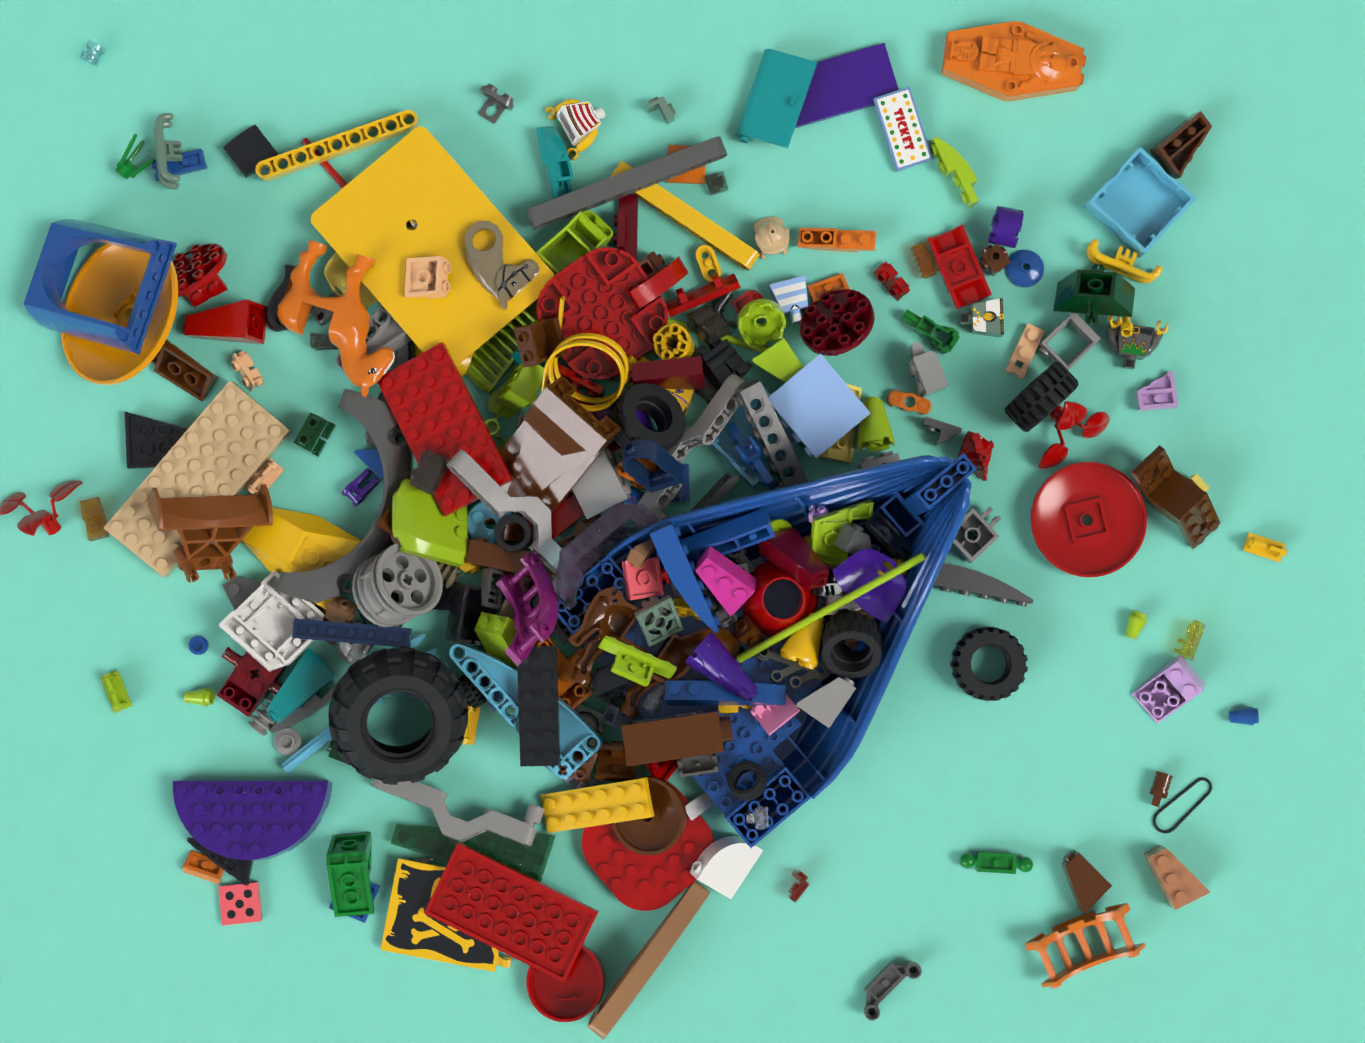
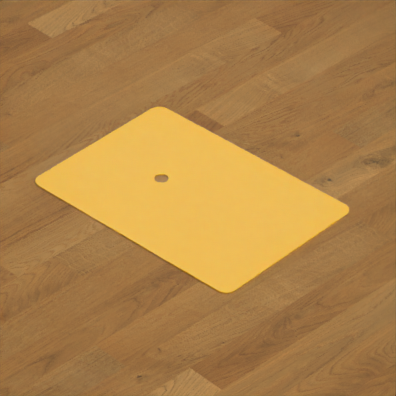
M424 127L413 129L311 215L313 226L349 267L355 264L357 254L376 261L373 268L364 274L361 280L422 352L443 342L456 367L537 300L544 284L554 276L549 267ZM413 219L417 222L418 225L415 230L407 229L406 223L409 220ZM478 221H490L500 229L503 235L504 264L517 265L532 259L539 266L538 275L508 301L507 309L505 310L502 309L498 298L488 292L477 280L466 257L465 234L469 227ZM488 230L480 231L473 238V246L480 251L490 250L495 244L496 237ZM442 256L448 259V262L451 264V272L447 276V281L450 283V291L447 292L446 298L405 297L406 263L408 258Z

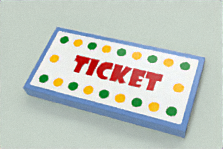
M910 87L874 98V105L896 172L933 160Z

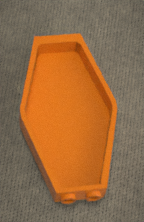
M1012 21L949 31L945 40L941 74L1002 101L1011 102L1076 91L1084 81V74L1081 72L1082 67L1086 63V55H1084V48L1024 22Z

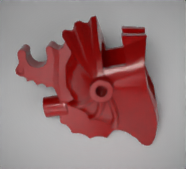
M967 431L960 447V453L957 455L960 456L964 453L977 468L974 474L983 481L987 480L988 465L994 444L992 440L988 442L979 433Z

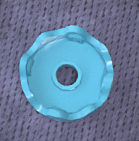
M480 500L471 507L468 513V533L473 540H476V537L487 539V543L495 544V527L488 528L485 525V520L492 518L497 524L501 518L496 516ZM506 512L503 517L511 515L513 512Z

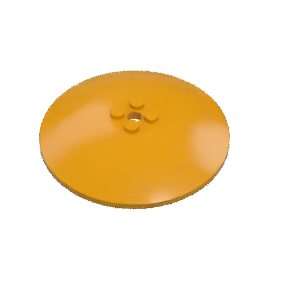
M107 243L104 244L86 260L70 286L64 306L70 312L126 328L151 254ZM172 260L140 354L61 333L65 356L72 369L79 376L99 385H114L134 377L155 358L168 337L177 309L178 279Z

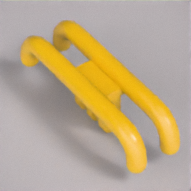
M1093 239L1087 246L1086 253L1091 262L1098 265L1101 264L1104 268L1137 282L1151 283L1162 273L1163 268L1159 265L1151 273L1133 267L1138 253L1134 251L1130 258L1128 257L1130 249L1127 248L1123 255L1121 254L1123 246L1118 247L1114 258L1098 251L1099 241L1097 239Z

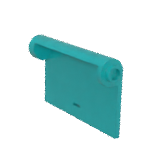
M765 49L735 133L738 137L737 140L748 143L756 139L788 148L817 62L780 51Z

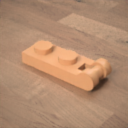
M1029 323L1026 324L1005 369L1006 372H1012L1017 374L1018 378H1024L1044 335V330ZM1016 361L1022 364L1021 368L1015 366Z

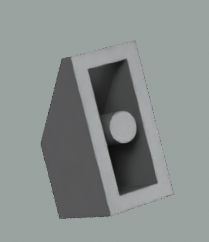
M844 523L834 542V545L851 554H855L863 549H872L870 536L862 532L864 528L855 523L852 526Z

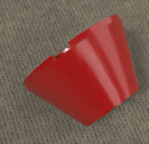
M766 561L761 563L750 574L757 579L755 592L741 607L744 615H748L752 623L759 627L766 635L774 636L806 618L810 613L817 611L819 596L812 595L807 587L772 562ZM786 579L798 591V605L786 617H773L764 606V592L772 582Z

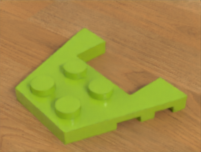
M866 500L813 518L810 547L823 562L839 566L852 556L834 545V542L844 523L851 526L853 519H869L872 516L874 505L872 500Z

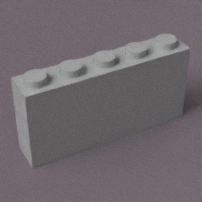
M606 447L572 489L587 519L631 498L630 493L632 491L627 482L624 483L622 477L617 474L618 465H615L613 461L614 455L609 447Z

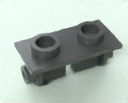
M711 591L704 594L705 597H710L713 605L710 609H715L716 613L714 614L718 615L721 623L718 626L724 629L738 621L735 614L731 617Z

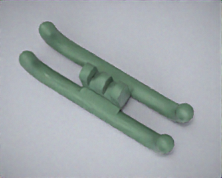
M163 113L155 120L154 127L158 177L164 187L178 189L179 184L177 182L180 181V176L168 172L167 161L183 160V156L180 155L182 154V149L179 148L181 147V142L164 141L163 129L172 126V122L169 120L173 119V114Z

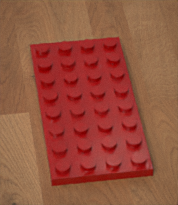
M439 343L384 374L377 382L444 516L447 517L479 499L446 465L459 450L466 452L500 487L513 481L445 343Z
M458 842L424 914L565 983L599 911Z

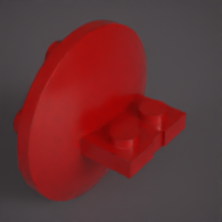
M217 243L202 246L196 244L191 247L190 251L184 254L179 253L173 258L178 279V297L186 295L194 308L208 301L213 296L215 297L228 290L227 285L218 274L227 260V253L221 245ZM190 253L193 254V255H192L191 257H189V258H186V257H185L186 255H188V254H190Z

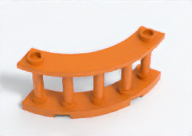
M1129 904L1109 906L1105 908L1106 912L1099 914L1092 911L1052 927L1053 932L1045 936L1044 933H1041L1026 942L1027 951L1036 950V952H1039L1049 976L1047 980L1041 983L1042 987L1051 986L1052 989L1057 988L1066 979L1095 965L1121 957L1129 956V958L1138 956L1140 951L1146 946L1145 943L1134 944L1128 931L1124 915L1131 910ZM1114 920L1117 922L1126 944L1125 947L1113 948L1104 926L1105 921ZM1090 925L1097 927L1107 952L1096 956L1092 955L1083 934L1085 927ZM1072 932L1076 935L1086 959L1074 965L1062 940L1064 939L1063 936ZM1055 942L1066 968L1058 973L1055 972L1046 951L1047 945Z

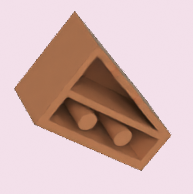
M1160 845L1144 853L1170 907L1177 910L1210 893L1167 848Z

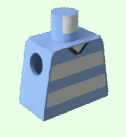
M805 275L770 284L769 290L772 297L782 308L784 315L790 314L792 324L801 322V311L806 310L808 307Z

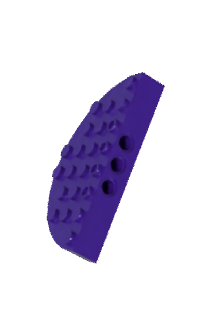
M173 781L175 807L181 822L190 835L202 846L216 854L245 861L271 859L289 852L300 845L321 822L332 792V782Z

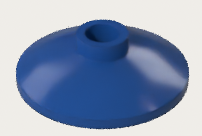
M1019 250L1009 257L1011 263L1006 267V274L1014 285L1027 288L1034 286L1040 281L1044 273V264L1038 254L1031 250ZM1027 264L1029 270H1024L1023 265Z

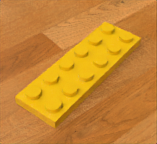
M647 777L541 795L542 806L545 809L544 817L547 833L654 817Z

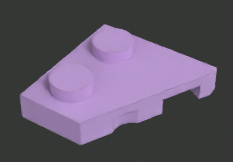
M1169 371L1166 375L1154 380L1148 386L1136 392L1138 411L1178 407L1173 371Z

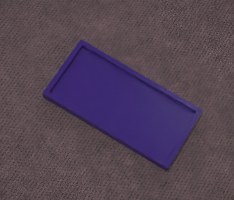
M885 43L817 62L795 128L875 106L874 98L899 90Z

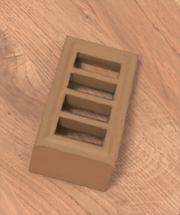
M650 538L632 548L627 561L636 568H640L655 552L656 548L652 539Z

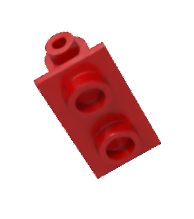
M884 262L873 272L877 279L887 288L890 295L897 301L911 291L909 289L910 286L902 277H899L897 280L894 278L898 275V272L891 263Z

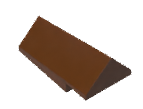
M166 339L158 354L150 362L155 365L154 372L202 402L219 378L168 339Z

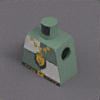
M1003 298L972 304L970 306V313L959 314V324H970V332L972 334L1002 337L1004 335Z

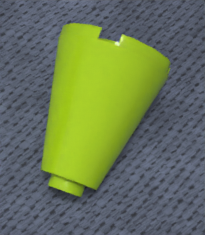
M876 396L868 397L863 402V405L870 414L860 422L857 448L863 450V447H866L868 451L890 449L889 445L895 446V438L883 401Z

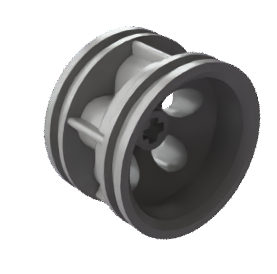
M400 543L394 544L383 550L380 554L364 561L357 568L353 577V596L359 610L369 621L381 627H398L415 617L429 612L437 605L442 594V575L436 561L400 552ZM383 572L391 576L390 582H386L383 579ZM392 592L399 594L398 603L391 598Z

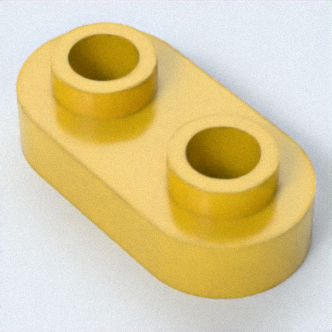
M709 245L698 247L696 250V260L703 278L707 282L712 283L713 280L708 275L710 270H713L715 273L718 272V275L721 277V268L715 252ZM707 253L709 256L704 259L701 255Z

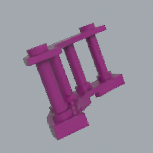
M533 551L520 559L524 566L514 576L509 573L496 583L509 605H513L515 611L513 618L515 629H517L516 635L504 652L517 666L527 658L538 639L543 643L551 635L558 618V602L553 583L540 558ZM529 572L535 585L525 594L519 585V581ZM538 593L539 604L532 610L530 600Z

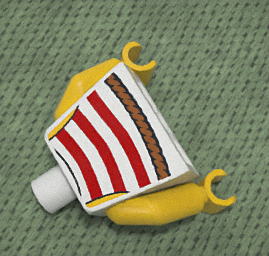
M567 99L557 104L556 108L547 107L545 112L550 113L553 111V114L547 117L549 120L559 119L573 146L576 145L575 149H568L567 154L569 155L572 151H575L576 155L571 160H577L579 152L587 149L597 137L598 129L601 126L600 120L605 118V112L601 107L594 110L588 101L582 102L580 100Z

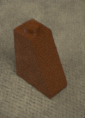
M1074 850L1064 856V861L1061 864L1078 908L1086 913L1112 885L1079 852Z

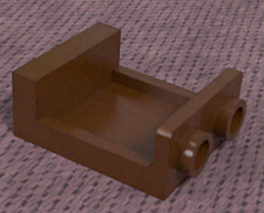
M558 317L542 319L514 329L523 367L537 366L541 362L548 360L558 344L563 341ZM566 349L559 352L555 358L567 355Z

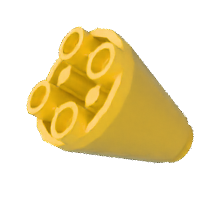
M677 323L663 326L653 336L655 352L662 360L691 357L696 351L695 343L689 332Z
M820 618L793 633L781 648L780 657L794 662L798 660L797 664L799 666L813 670L818 664L824 618Z

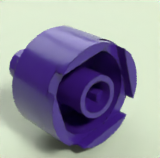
M997 206L995 215L992 217L991 226L993 228L990 231L988 242L1015 248L1019 239L1017 238L1018 234L1021 232L1024 216L1023 210Z

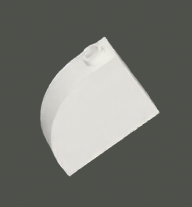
M740 836L724 837L710 844L702 852L697 861L693 863L690 873L700 882L732 899L763 850L758 845L750 848Z

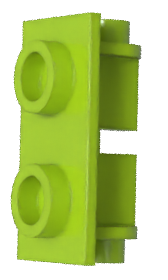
M119 670L105 674L100 678L114 713L133 706Z

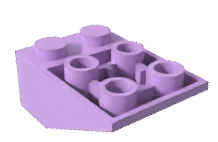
M1178 655L1143 683L1132 695L1155 722L1159 723L1203 692L1205 682L1181 655Z

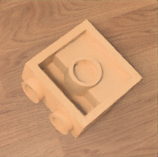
M442 256L408 258L406 263L405 297L446 298L447 292L450 291V283L447 281V276L451 272V264L448 262V259Z

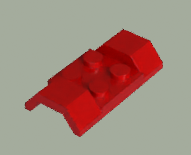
M963 224L949 232L927 239L956 309L964 308L992 295Z

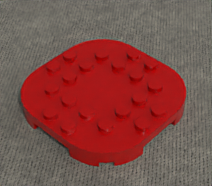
M600 247L590 250L551 277L542 287L536 306L538 320L558 317L560 298L564 296L561 326L563 340L580 333L603 335L620 345L627 357L632 355L636 360L654 349L653 336L663 326L667 325L668 310L661 295L639 309L636 307L628 292L649 278L634 257L623 250L613 247ZM577 339V340H590V341H595V342L604 344V345H606L607 347L611 348V349L619 356V358H620L621 361H622V358H621V356L619 355V353H618L613 347H611L610 345H608L607 343H604V342H602V341L595 340V339ZM594 347L566 348L567 355L562 356L570 368L586 378L607 379L620 373L614 359L606 352Z
M667 780V782H669L679 792L684 801L685 806L689 804L690 802L680 792V790L673 783ZM687 815L685 830L680 840L669 850L657 855H641L629 850L619 841L611 824L585 827L582 833V850L589 866L621 903L640 911H652L664 907L697 880L690 873L692 865L697 861L702 852L714 842L712 831L701 815L693 820Z

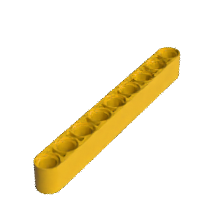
M412 110L393 114L260 161L256 165L255 171L263 181H271L410 132L418 127L417 115ZM411 116L414 118V122L406 124L404 122L405 119ZM389 123L396 124V128L394 130L390 131L386 129ZM377 129V136L370 137V130ZM357 135L360 136V141L352 143L351 138ZM335 142L342 143V147L339 150L333 149ZM318 148L324 149V153L321 156H316L315 151ZM299 155H306L304 162H297ZM287 161L288 166L285 169H280V162ZM264 167L270 168V172L267 175H261V170Z
M620 161L610 177L633 169V167ZM658 184L632 193L633 195H638L639 199L745 270L750 271L759 258L760 254L755 249Z

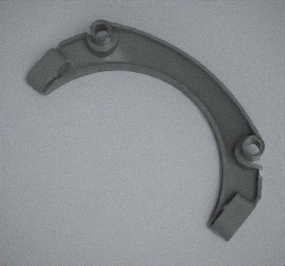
M344 389L338 407L355 417L374 441L383 467V496L379 512L369 532L347 555L319 569L305 572L280 573L275 591L308 602L319 603L341 596V591L353 594V590L348 589V583L353 580L360 564L394 545L391 534L375 526V524L393 503V495L399 489L401 481L413 479V453L406 440L398 444V438L403 433L398 428L399 425L390 408L383 401L368 395L364 398L361 393L349 389Z

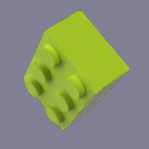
M521 363L512 369L494 401L512 413L518 410L521 411L530 403L533 404L538 397L536 393L538 388H542L544 368L540 365L523 367Z

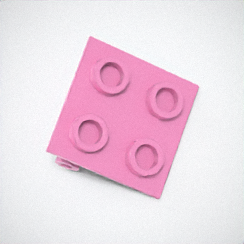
M787 694L786 706L752 705V709L749 710L769 736L800 711Z

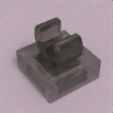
M723 171L705 176L710 196L728 191Z

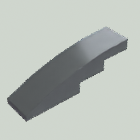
M336 685L324 697L319 693L315 694L305 705L301 706L281 724L276 723L269 731L275 733L291 727L321 710L330 703Z

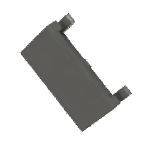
M717 753L677 759L679 778L719 772Z

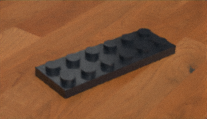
M557 646L532 647L527 658L517 666L520 767L561 765Z

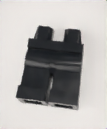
M716 335L707 342L712 349L710 352L704 345H701L694 352L696 357L701 356L704 373L718 390L730 375L735 374L742 378L752 368L748 360L745 362L727 339L722 341Z

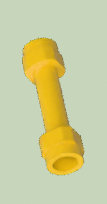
M1122 317L1121 335L1129 337L1133 334V324L1130 322V317Z

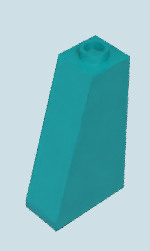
M310 648L305 651L266 709L268 717L273 722L276 721L278 724H281L333 681L334 674Z

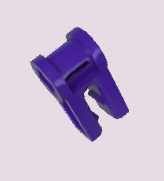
M368 468L342 491V495L347 496L355 507L362 503L367 495L380 483V479L374 477L370 482H367L368 484L364 488L360 489V485L366 479H369L368 477L371 475V471Z

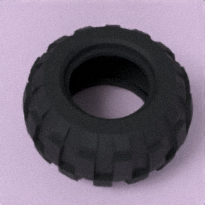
M410 647L379 649L354 662L342 678L338 680L333 690L328 715L330 735L341 758L355 768L356 772L368 779L381 780L382 783L397 785L398 782L411 781V783L424 780L425 776L434 771L437 773L449 763V759L462 745L466 726L468 725L467 701L455 673L436 656ZM394 692H406L417 696L426 704L430 711L431 728L419 740L407 745L392 746L377 741L369 735L367 718L372 706L381 697Z

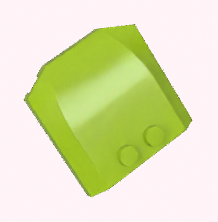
M409 479L401 481L399 489L393 495L392 533L394 538H398L400 542V552L455 567L464 565L468 554L467 506L446 517L443 515L429 485Z

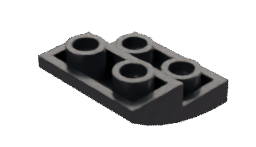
M256 124L237 135L223 147V150L245 178L256 173L255 168L260 161L278 155Z

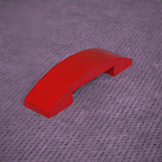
M678 256L666 264L663 269L645 282L637 285L628 293L639 309L674 286L689 272Z

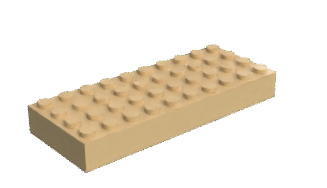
M230 380L104 526V529L162 577H169L178 566L173 556V551L176 547L181 546L177 530L158 531L147 505L151 489L157 488L160 498L239 495L246 484L292 433V430L235 382Z

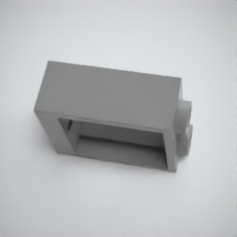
M1071 313L1038 347L1044 357H1049L1053 363L1055 361L1061 362L1069 370L1101 338L1076 313ZM1069 323L1088 344L1066 364L1047 343Z

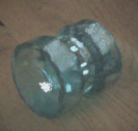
M88 40L87 48L81 53L80 57L88 63L98 66L99 58L105 53L106 49L100 44Z

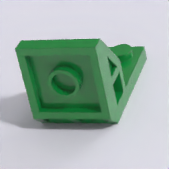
M371 832L333 835L326 855V866L335 917L374 914L375 909L369 876L372 863Z

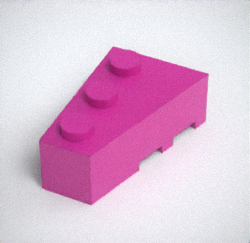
M711 546L698 558L696 573L731 617L755 592L757 579Z

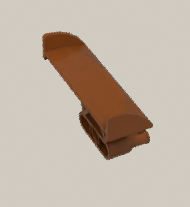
M261 484L258 495L160 498L157 488H152L147 504L158 531L177 530L181 546L174 549L173 556L178 568L184 572L189 583H191V580L195 582L199 579L196 570L221 569L226 580L229 578L230 580L234 579L237 574L232 566L233 559L230 553L253 526H272L273 524L272 502L266 484Z

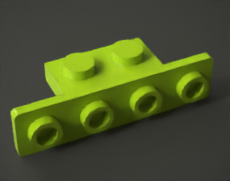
M604 636L599 644L600 649L616 655L611 672L645 687L649 685L653 672L668 679L676 672L677 667L670 662L660 660L650 653L642 652L632 645L624 644L614 637Z

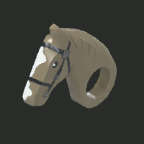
M478 221L469 227L465 234V249L468 263L477 280L488 292L498 298L502 309L505 310L507 309L508 301L538 275L539 266L532 259L517 265L504 264L503 235L498 226L490 221ZM483 230L492 232L496 237L494 246L487 251H480L473 246L474 236Z

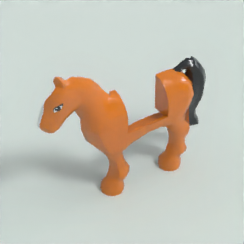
M309 240L307 250L299 254L298 265H285L284 279L273 293L266 307L267 323L272 331L290 330L303 335L312 305L333 311L329 327L330 342L339 349L345 374L354 385L360 387L361 395L365 398L368 395L369 387L382 378L395 359L394 352L390 347H382L374 353L367 354L366 338L369 330L370 315L360 298V283L364 274L373 268L376 261L357 254L355 264L347 268L345 273V295L324 297L311 288L309 278L314 263L320 256L326 253L328 246Z

